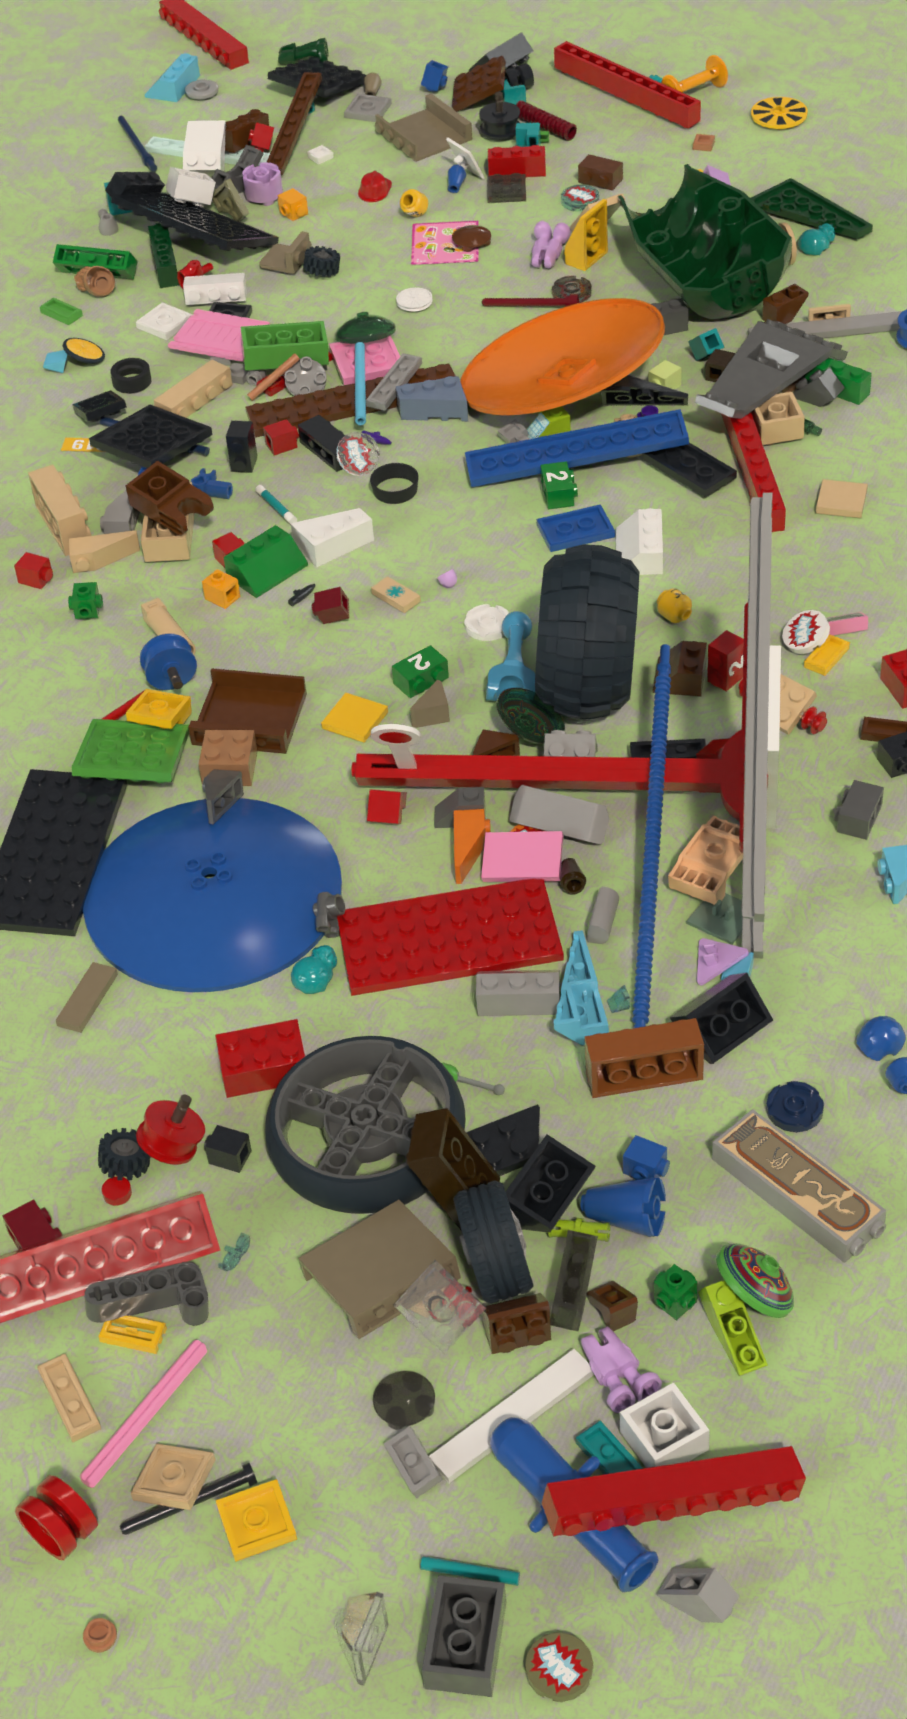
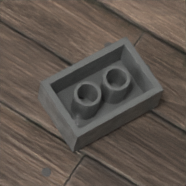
M438 1575L422 1666L425 1689L492 1697L506 1609L505 1583Z

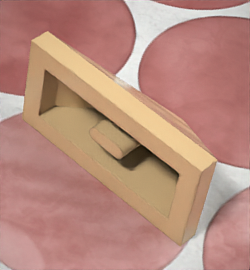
M843 304L809 308L808 321L850 317L851 305Z

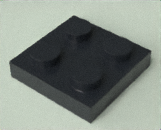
M111 390L72 404L74 412L88 422L99 421L102 419V416L108 414H118L121 412V409L127 407L125 400Z

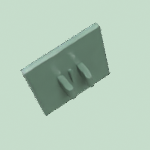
M725 893L723 900H718L715 905L703 901L687 919L686 924L733 945L742 934V900Z

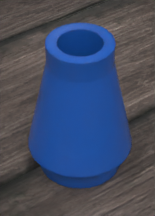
M453 165L448 170V190L451 193H458L466 178V172L462 166Z

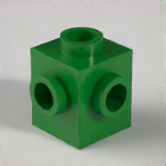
M97 582L74 583L72 596L68 597L69 609L74 611L75 619L98 618L99 608H103L102 594H99Z
M676 1264L672 1265L667 1271H661L656 1276L653 1283L654 1303L677 1321L697 1302V1281L692 1273L682 1270Z

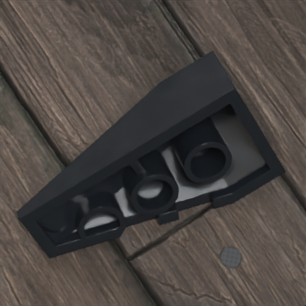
M630 375L601 390L602 406L688 405L687 393Z

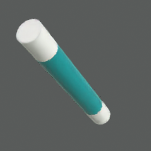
M262 485L256 487L255 491L288 523L297 522V518Z

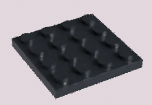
M309 57L308 60H299L295 64L276 67L275 70L268 72L267 79L297 89L304 72L321 73L322 80L316 95L328 97L364 85V78L367 75L362 74L360 70H350L347 66L334 65V62L331 61L321 62L319 57Z
M150 404L90 437L89 441L92 447L148 468L157 460L163 464L166 461L172 460L180 453L188 451L192 446L203 442L206 438L212 436V427Z

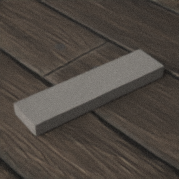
M403 353L366 399V406L386 411L396 398V386L408 383L422 365V357Z

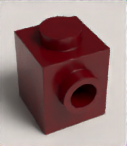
M341 587L315 592L314 603H312L313 614L318 616L323 624L348 619L349 598Z

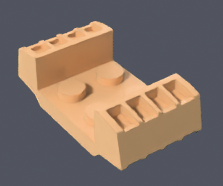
M713 815L706 824L700 827L679 855L677 863L668 875L669 888L713 905L718 900L722 901L725 897L727 879L741 860H743V853L739 850V825L719 819Z

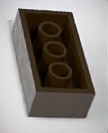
M448 1108L416 1114L414 1126L411 1129L410 1147L406 1155L407 1164L419 1177L422 1184L435 1197L437 1203L443 1207L449 1218L461 1230L453 1200L455 1195L459 1191H467L472 1187L477 1188L481 1184L487 1185L492 1181L500 1182V1176Z

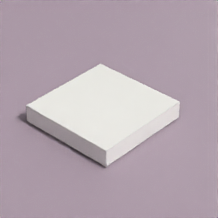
M162 302L137 320L136 327L168 340L182 328L192 314Z

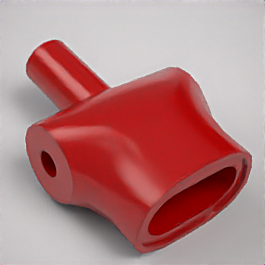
M198 260L190 261L183 269L177 272L180 287L184 290L185 277L203 276L213 270V265L209 262L201 266Z

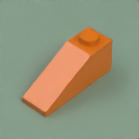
M484 809L454 810L456 884H462L484 849L485 833L491 832L490 819H485Z

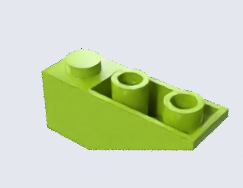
M726 1281L714 1283L698 1291L708 1320L738 1376L768 1366L744 1302L729 1287Z

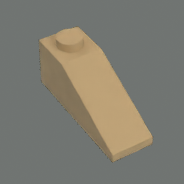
M137 530L69 539V556L73 573L95 571L140 551Z

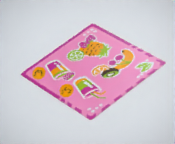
M479 221L413 224L411 265L478 262L479 247L474 248L470 252H465L461 246L453 242L452 234L460 227L479 225Z

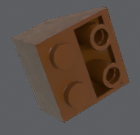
M541 1293L481 1307L483 1326L492 1354L508 1353L516 1348L529 1345L537 1346L551 1340L549 1303Z

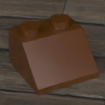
M682 641L670 649V694L701 697L707 664V642ZM656 669L655 679H656V677L658 676V670H657V669ZM654 680V685H653V693H655V689H656V687H655L656 681H655V680Z

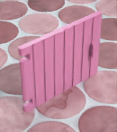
M196 309L193 312L194 315L189 317L173 339L175 341H170L168 347L243 362L241 326L270 325V322Z

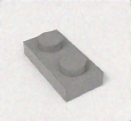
M408 1426L384 1443L403 1479L416 1498L443 1480L411 1426Z

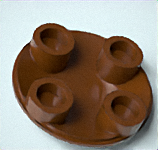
M467 225L455 230L452 234V240L455 244L461 246L463 251L470 252L474 248L490 245L491 232L483 226Z

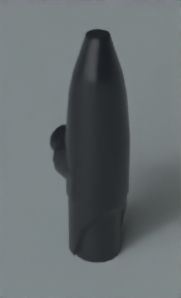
M310 584L301 590H294L293 593L295 595L288 600V603L294 606L301 602L314 590L316 585Z

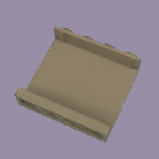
M432 93L425 95L426 109L391 123L382 116L375 115L376 131L415 162L450 149L447 138H450L459 145L472 140L471 122Z
M400 1200L395 1201L299 1257L305 1280L309 1281L314 1278L348 1315L352 1331L358 1339L461 1278L456 1256Z

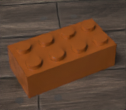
M697 1019L678 1020L585 1036L586 1075L592 1098L703 1080L704 1042Z

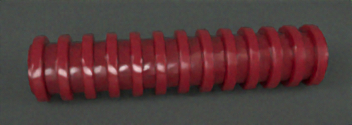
M523 100L517 102L516 106L520 109L519 118L529 123H540V128L566 140H572L577 132L575 124L567 122Z

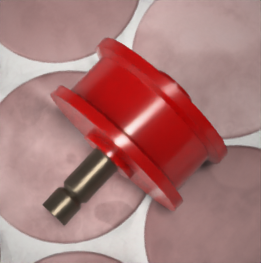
M183 1094L178 1102L160 1100L151 1103L147 1107L144 1121L136 1131V1140L141 1149L150 1157L166 1164L180 1165L191 1161L195 1156L197 1144L203 1139L205 1134V1125L201 1117L189 1108L192 1101L190 1096Z

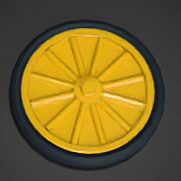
M68 338L63 342L64 351L78 361L95 364L102 362L105 358L102 348L89 340Z

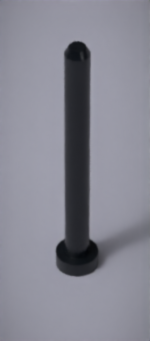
M250 1463L242 1465V1471L201 1488L193 1506L247 1482L249 1486L257 1484ZM159 1506L123 1522L120 1525L122 1534L128 1535L185 1509Z

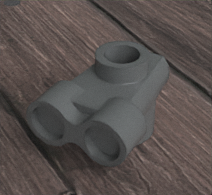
M321 892L318 894L317 903L313 905V911L316 916V930L324 932L328 938H336L339 936L337 916L345 913V903L339 894L332 895L329 892Z

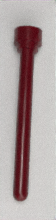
M570 294L566 298H484L481 303L483 306L566 307L579 303V294Z

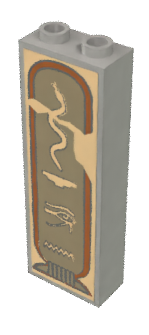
M752 1109L713 1141V1161L844 1263L853 1255L858 1256L872 1238L877 1239L886 1228V1210L755 1110Z

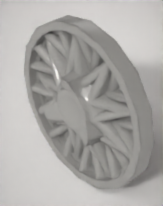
M206 79L193 81L185 87V94L192 99L210 98L218 92V84Z

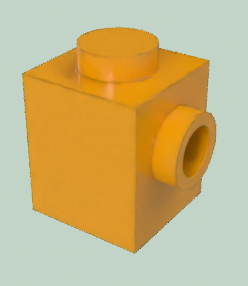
M294 188L277 195L279 212L290 220L294 221L308 214L306 196Z
M218 569L202 581L205 599L224 609L241 597L238 579Z

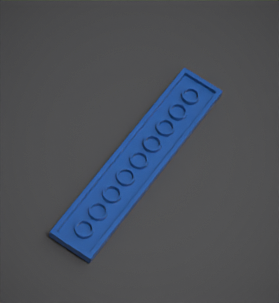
M681 409L468 451L465 452L471 487L541 474L542 464L567 461L568 468L679 447L689 444V436Z

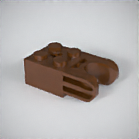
M158 460L125 485L130 506L179 536L188 531L185 515L197 513L207 516L214 510L213 502L208 494L190 484L189 479Z

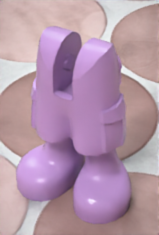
M540 221L534 228L537 240L532 248L531 263L533 267L540 268L542 260H544L545 268L550 269L560 256L563 248L562 245L569 239L571 230L567 224L558 223L554 228L552 239L550 225L547 222Z
M608 1326L598 1331L603 1346L599 1344L592 1334L581 1339L582 1348L590 1362V1368L601 1386L604 1385L610 1389L607 1404L613 1412L620 1413L634 1405L635 1398L639 1402L660 1390L662 1381L659 1376L654 1372L640 1374L637 1371L639 1360L625 1343H622ZM619 1377L626 1378L631 1389L629 1386L623 1385Z

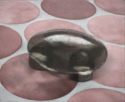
M413 1371L392 1373L382 1379L375 1388L373 1394L374 1409L378 1416L387 1422L388 1426L392 1429L398 1430L404 1426L417 1424L426 1417L431 1416L434 1412V1388L431 1382L419 1373Z

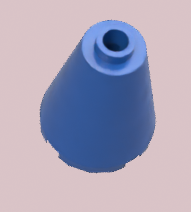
M649 1177L589 1188L586 1194H583L581 1197V1210L585 1212L586 1217L602 1223L609 1222L612 1226L647 1237L659 1236L665 1220V1211H660V1201H666L664 1184L660 1178Z

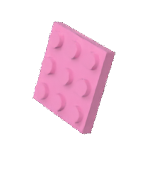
M389 332L329 344L330 353H332V358L344 385L355 383V344L357 342H362L365 345L366 381L385 377L400 358Z

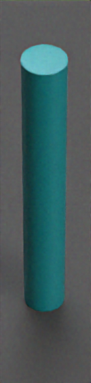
M425 1556L421 1560V1570L519 1585L520 1572Z

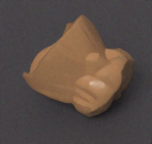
M85 266L74 276L77 288L80 291H88L94 296H107L115 288L113 274L109 269L102 266Z

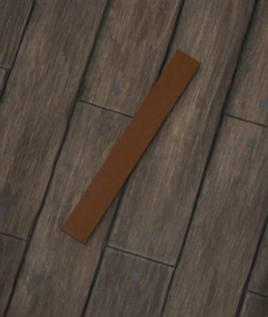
M303 73L267 162L277 165L282 176L321 83V73Z

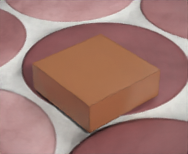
M696 134L693 150L712 151L715 136Z

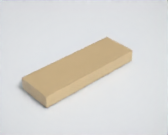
M66 1354L37 1366L72 1443L101 1430L100 1423Z

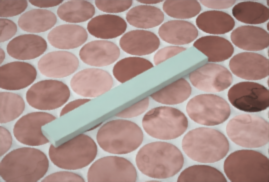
M153 136L145 145V149L151 153L183 157L185 141ZM244 149L235 153L225 151V163L236 165ZM263 152L264 154L258 166L262 162H267L270 153Z

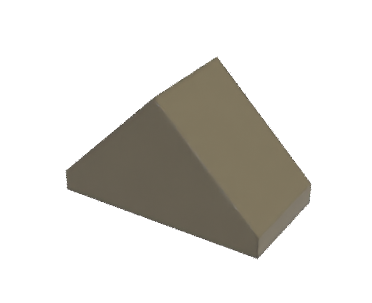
M437 680L410 708L412 727L418 728L450 722L448 701L442 681Z

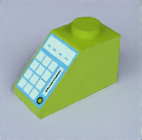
M562 406L541 411L527 428L529 434L527 437L533 439L571 431L570 415Z

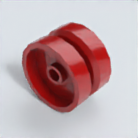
M48 1475L37 1486V1497L27 1496L15 1508V1513L24 1529L45 1551L58 1560L64 1561L76 1549V1538L86 1539L97 1528L98 1522L90 1507L73 1488L60 1478Z

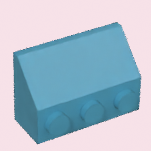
M181 54L145 93V98L178 102L185 94V87L200 77L197 56Z

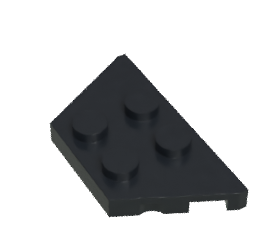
M537 1104L466 1132L499 1176L522 1168L539 1146L540 1107Z

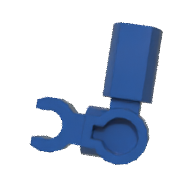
M203 468L199 471V475L190 481L193 486L210 497L229 499L233 493V486L230 482L216 481V470L206 474V470Z

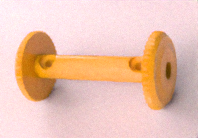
M712 55L707 58L706 70L680 82L674 76L666 75L661 83L682 93L708 81L712 82L714 86L721 88L727 83L728 70L720 57Z

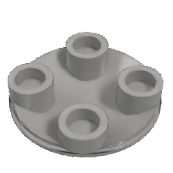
M307 356L301 358L284 375L285 385L294 396L324 390L326 386L327 376L324 368L320 363Z

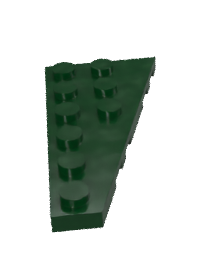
M792 178L751 197L765 212L815 227L826 223L831 224L835 233L855 239L862 238L871 233L873 229L871 223Z

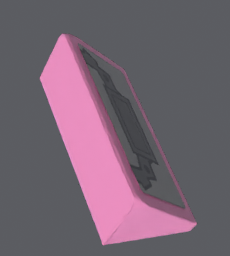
M862 612L826 618L830 625L829 634L833 636L868 630V616Z

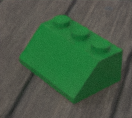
M274 525L224 556L226 574L237 578L239 587L255 598H258L308 566L306 558L292 536L277 525Z

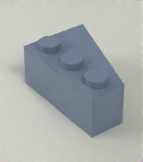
M449 376L443 379L426 380L424 382L396 386L397 407L401 420L428 421V417H441V421H448L449 418H461L462 421L468 422L467 399L459 376Z

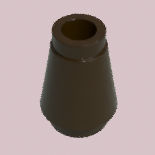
M566 858L561 863L560 884L562 889L569 894L580 893L586 885V877L573 858Z

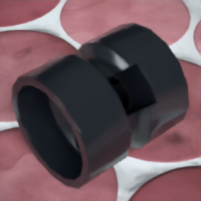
M525 63L516 66V68L505 69V80L508 81L510 87L525 85L526 88L533 87L534 75L529 64Z

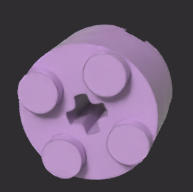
M262 162L260 166L254 167L253 164L244 169L243 183L247 202L262 203L265 206H270L274 203V200L278 199L277 195L283 193L281 172L277 165Z

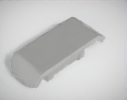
M521 785L515 794L509 821L545 831H562L564 836L602 844L609 815L604 805Z

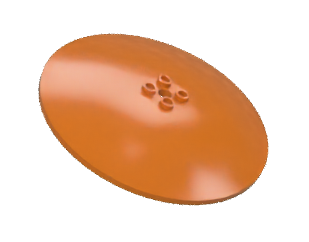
M627 298L599 299L577 303L533 318L491 342L469 363L460 381L467 399V405L486 414L522 415L554 409L591 396L629 375L654 353L664 336V319L660 311L653 305L644 301Z

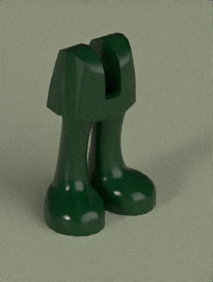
M320 38L301 46H296L295 43L285 45L279 49L278 62L281 65L295 64L307 57H319L321 62L328 61L326 38Z

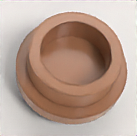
M96 1618L90 1621L83 1633L86 1647L90 1651L97 1653L110 1649L117 1639V1631L114 1624L103 1618Z

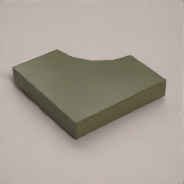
M231 179L225 180L213 192L212 201L219 213L227 212L237 221H242L249 214Z

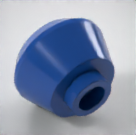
M907 1057L894 1060L886 1069V1078L897 1092L907 1094Z

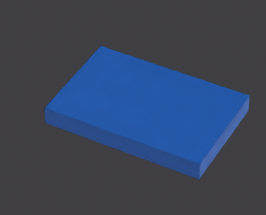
M601 504L536 519L537 527L550 552L615 537V530Z

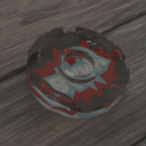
M573 275L557 279L551 288L553 298H566L570 294H579V303L587 301L592 295L591 282L584 277L576 279V276Z

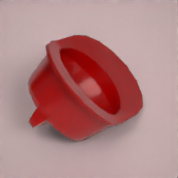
M374 170L362 177L358 196L366 202L381 201L388 195L392 182Z

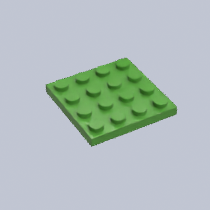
M92 719L72 765V776H81L82 778L99 777L108 780L130 779L135 782L142 780L155 781L157 783L172 782L189 735V725L175 724L172 729H162L158 726L140 725L130 721Z

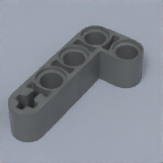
M183 1262L96 1282L89 1285L84 1292L86 1316L89 1320L96 1323L174 1305L179 1306L182 1319L188 1325H201L209 1316L208 1292L199 1266L192 1262Z

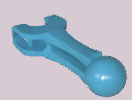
M514 611L506 615L502 622L503 634L508 638V654L504 663L493 666L489 670L486 700L497 701L499 694L506 691L526 696V699L531 701L534 700L535 673L524 665L521 653L523 640L532 631V622L525 613ZM522 700V701H524V702H526V703H529V704L533 705V703H530V702H528V701H526V700Z

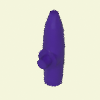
M363 430L361 432V437L371 442L383 445L392 443L386 437L381 436L379 431L371 433Z

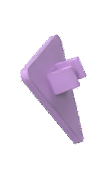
M705 938L700 939L697 983L703 986L748 956V949Z

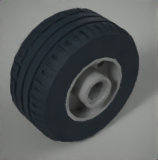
M492 1181L487 1185L481 1184L477 1188L472 1187L467 1191H459L453 1200L463 1233L460 1239L468 1265L473 1267L483 1300L488 1303H496L501 1299L503 1301L509 1299V1297H516L520 1293L521 1295L528 1293L534 1285L526 1261L527 1246L519 1219L510 1208L503 1183Z

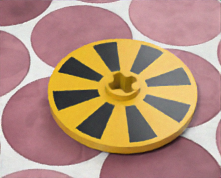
M789 97L766 98L757 102L751 109V117L754 122L772 129L795 127L803 123L808 114L804 103Z

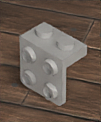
M554 730L551 731V734L545 733L544 756L595 757V753L598 752L596 734H591L590 731H577L576 734H566L565 731Z

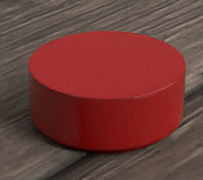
M117 1176L106 1180L102 1185V1194L105 1202L113 1206L126 1203L132 1195L130 1182L124 1177L122 1180H117Z

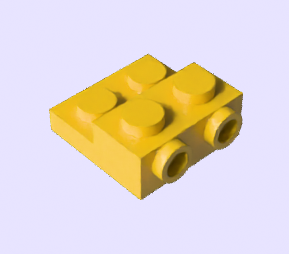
M145 689L126 712V719L140 725L147 724L158 726L162 729H172L175 724H184L192 714L191 697Z

